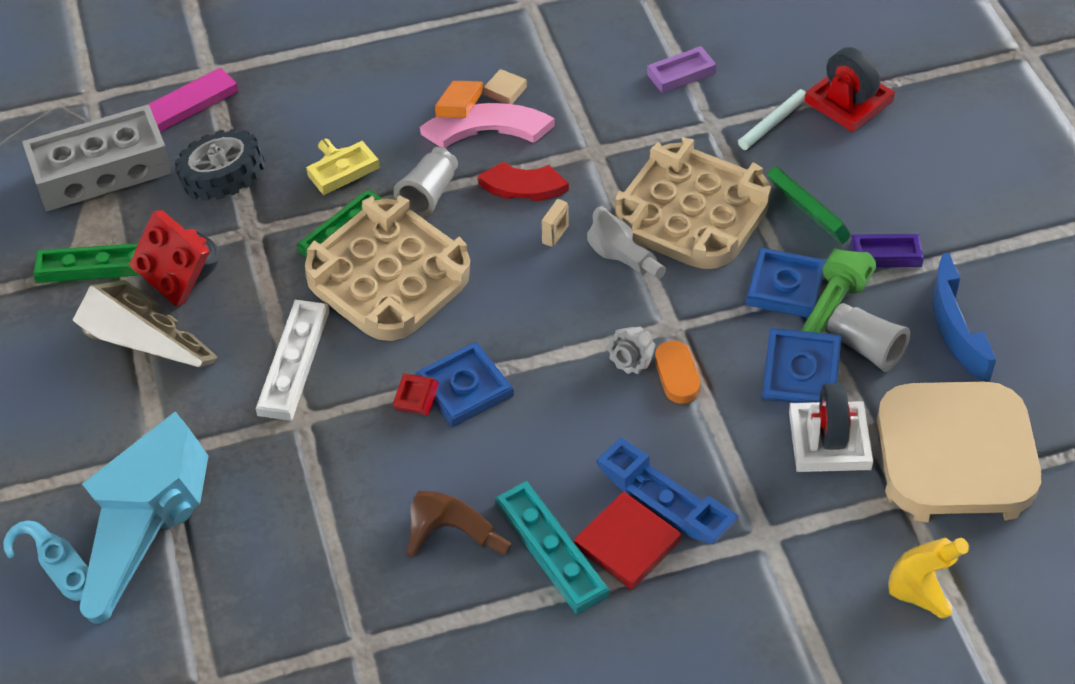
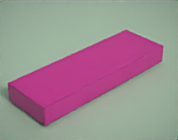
M220 67L149 103V107L161 132L237 93L238 86Z

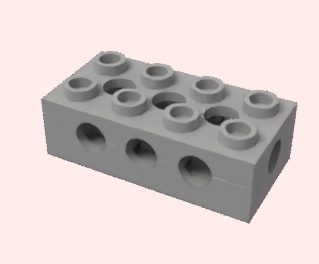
M149 104L22 141L46 212L172 174L166 146Z

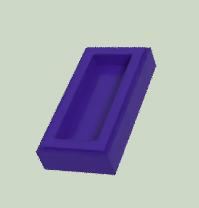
M852 234L851 236L852 252H868L875 260L876 268L922 267L924 258L920 234Z

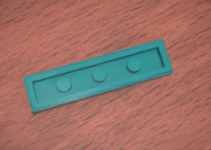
M527 481L495 497L497 508L576 615L609 597V588Z

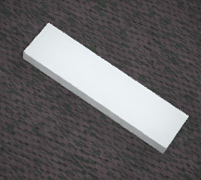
M303 300L294 301L256 406L257 416L292 421L330 312L328 304Z

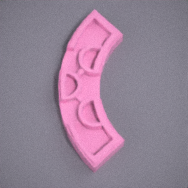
M484 103L475 104L466 118L435 117L420 126L422 136L442 148H446L463 138L478 135V131L498 130V133L514 135L535 143L555 127V120L543 112L524 106Z

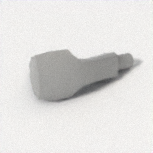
M603 206L597 207L592 215L593 224L587 233V241L595 252L605 259L619 260L642 275L649 272L658 279L664 276L666 268L657 262V258L652 252L633 242V230L625 222L612 215Z

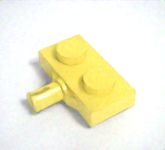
M327 138L324 139V142L321 140L318 143L319 150L325 156L320 161L306 167L308 177L323 195L380 169L379 159L363 141L350 147L336 149Z

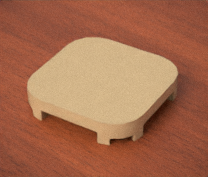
M682 137L681 143H669L661 146L658 142L650 149V159L626 191L622 192L619 190L615 199V217L625 222L633 230L632 239L634 243L693 267L716 269L730 264L747 243L767 213L772 186H770L769 181L763 175V168L754 162L747 170L695 150L694 139Z
M398 195L397 200L381 199L374 201V197L371 196L362 201V211L323 243L319 244L315 240L307 249L305 274L308 287L312 292L365 334L378 340L394 341L404 339L416 332L463 290L469 280L470 257L467 251V244L460 237L453 241L410 209V200Z
M943 382L909 383L896 386L886 392L879 404L875 431H879L887 480L885 493L889 503L895 502L901 509L913 514L914 521L928 522L930 514L1003 513L1004 521L1019 518L1020 513L1030 507L1033 501L1036 500L1041 485L1040 463L1028 410L1022 398L1012 389L999 383Z

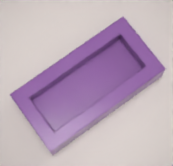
M700 46L647 65V75L659 91L665 93L716 74L717 64Z

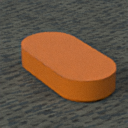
M666 341L660 344L655 352V365L665 395L669 400L679 404L694 401L700 393V378L690 349L679 341Z

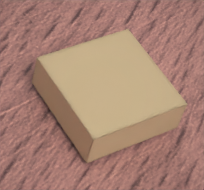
M500 69L484 86V95L504 104H513L527 88V79Z
M557 199L542 219L543 244L550 247L555 246L568 228L569 205L567 202Z

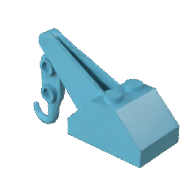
M174 412L82 483L101 507L89 567L67 540L48 532L40 523L30 520L19 522L11 527L3 541L4 551L8 558H13L15 555L13 551L15 539L22 534H30L36 542L40 565L61 593L70 600H80V611L90 622L95 624L104 623L111 617L116 604L159 529H170L175 524L186 521L193 514L194 509L200 505L208 454L189 427Z

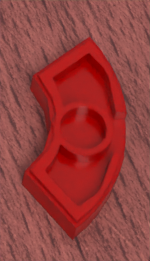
M503 161L477 176L478 184L482 188L496 196L510 200L512 197L531 198V201H540L557 197L569 191V183L550 165L539 169L524 170L512 167Z

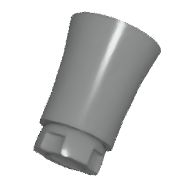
M435 147L431 153L426 154L407 176L394 186L395 199L397 200L398 195L410 200V209L420 217L430 216L458 167L455 155L449 153L446 148Z
M845 303L840 304L835 309L827 324V331L830 334L842 335L841 343L869 359L884 372L890 371L900 361L908 346L911 334L908 327L888 322L858 307L853 308Z

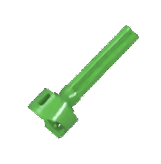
M833 249L822 268L823 275L829 283L801 331L823 333L830 317L840 305L846 293H859L864 290L876 269V262L872 255L868 252Z

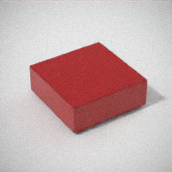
M403 373L392 407L397 411L428 416L439 382L435 378Z

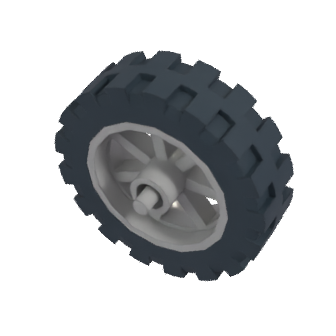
M230 129L228 132L219 130L213 135H204L201 137V140L191 142L188 145L189 148L183 149L179 153L180 158L175 160V171L184 192L187 195L190 194V197L194 199L201 197L205 201L214 197L216 200L225 198V195L239 193V190L243 187L248 188L253 184L252 181L254 179L257 180L261 176V170L265 169V159L255 135H250L246 130L239 132L238 129Z

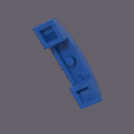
M943 253L933 290V309L937 326L946 345L964 368L980 381L990 382L996 357L985 332L970 334L955 300L961 278L950 253Z
M622 437L596 460L600 469L622 491L679 532L705 543L715 544L738 521L737 514L710 496L701 500L650 466L649 455Z

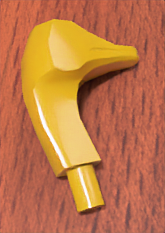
M947 538L922 544L903 553L895 562L888 581L889 594L898 600L929 610L939 618L951 616L952 606L940 587L935 570L949 568L956 563L959 556L968 552L969 546L967 541L963 538H958L951 542Z

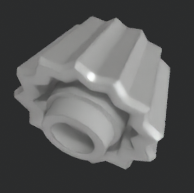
M641 326L618 329L614 335L608 336L609 344L606 346V349L610 353L609 359L615 362L617 369H623L627 374L632 372L640 374L642 369L648 368L656 346L653 342V336L649 335L648 330H643Z

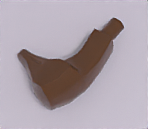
M418 491L410 506V536L406 549V555L411 558L417 555L421 546L434 532L445 526L463 531L482 548L488 546L503 556L507 554L512 545L510 541L494 533V526L460 498L439 491Z

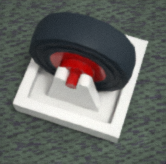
M828 383L822 385L818 403H790L789 416L796 472L872 469L873 458L864 401L848 402L843 384Z

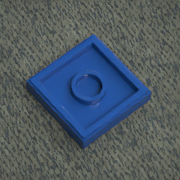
M760 247L746 297V305L809 317L819 299L824 278L822 268L827 260Z
M770 327L762 400L788 403H818L822 385L837 383L842 335Z
M477 342L415 372L418 376L435 378L439 382L433 402L452 427L514 396L511 384Z

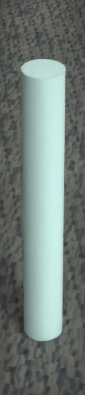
M802 89L798 90L738 140L739 146L744 150L750 148L804 102L805 91Z

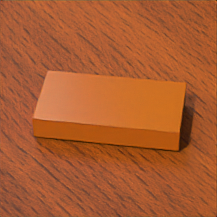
M452 81L435 105L436 117L466 118L483 93V82Z

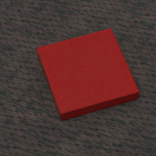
M623 491L574 538V543L584 555L629 589L633 590L682 541V533Z

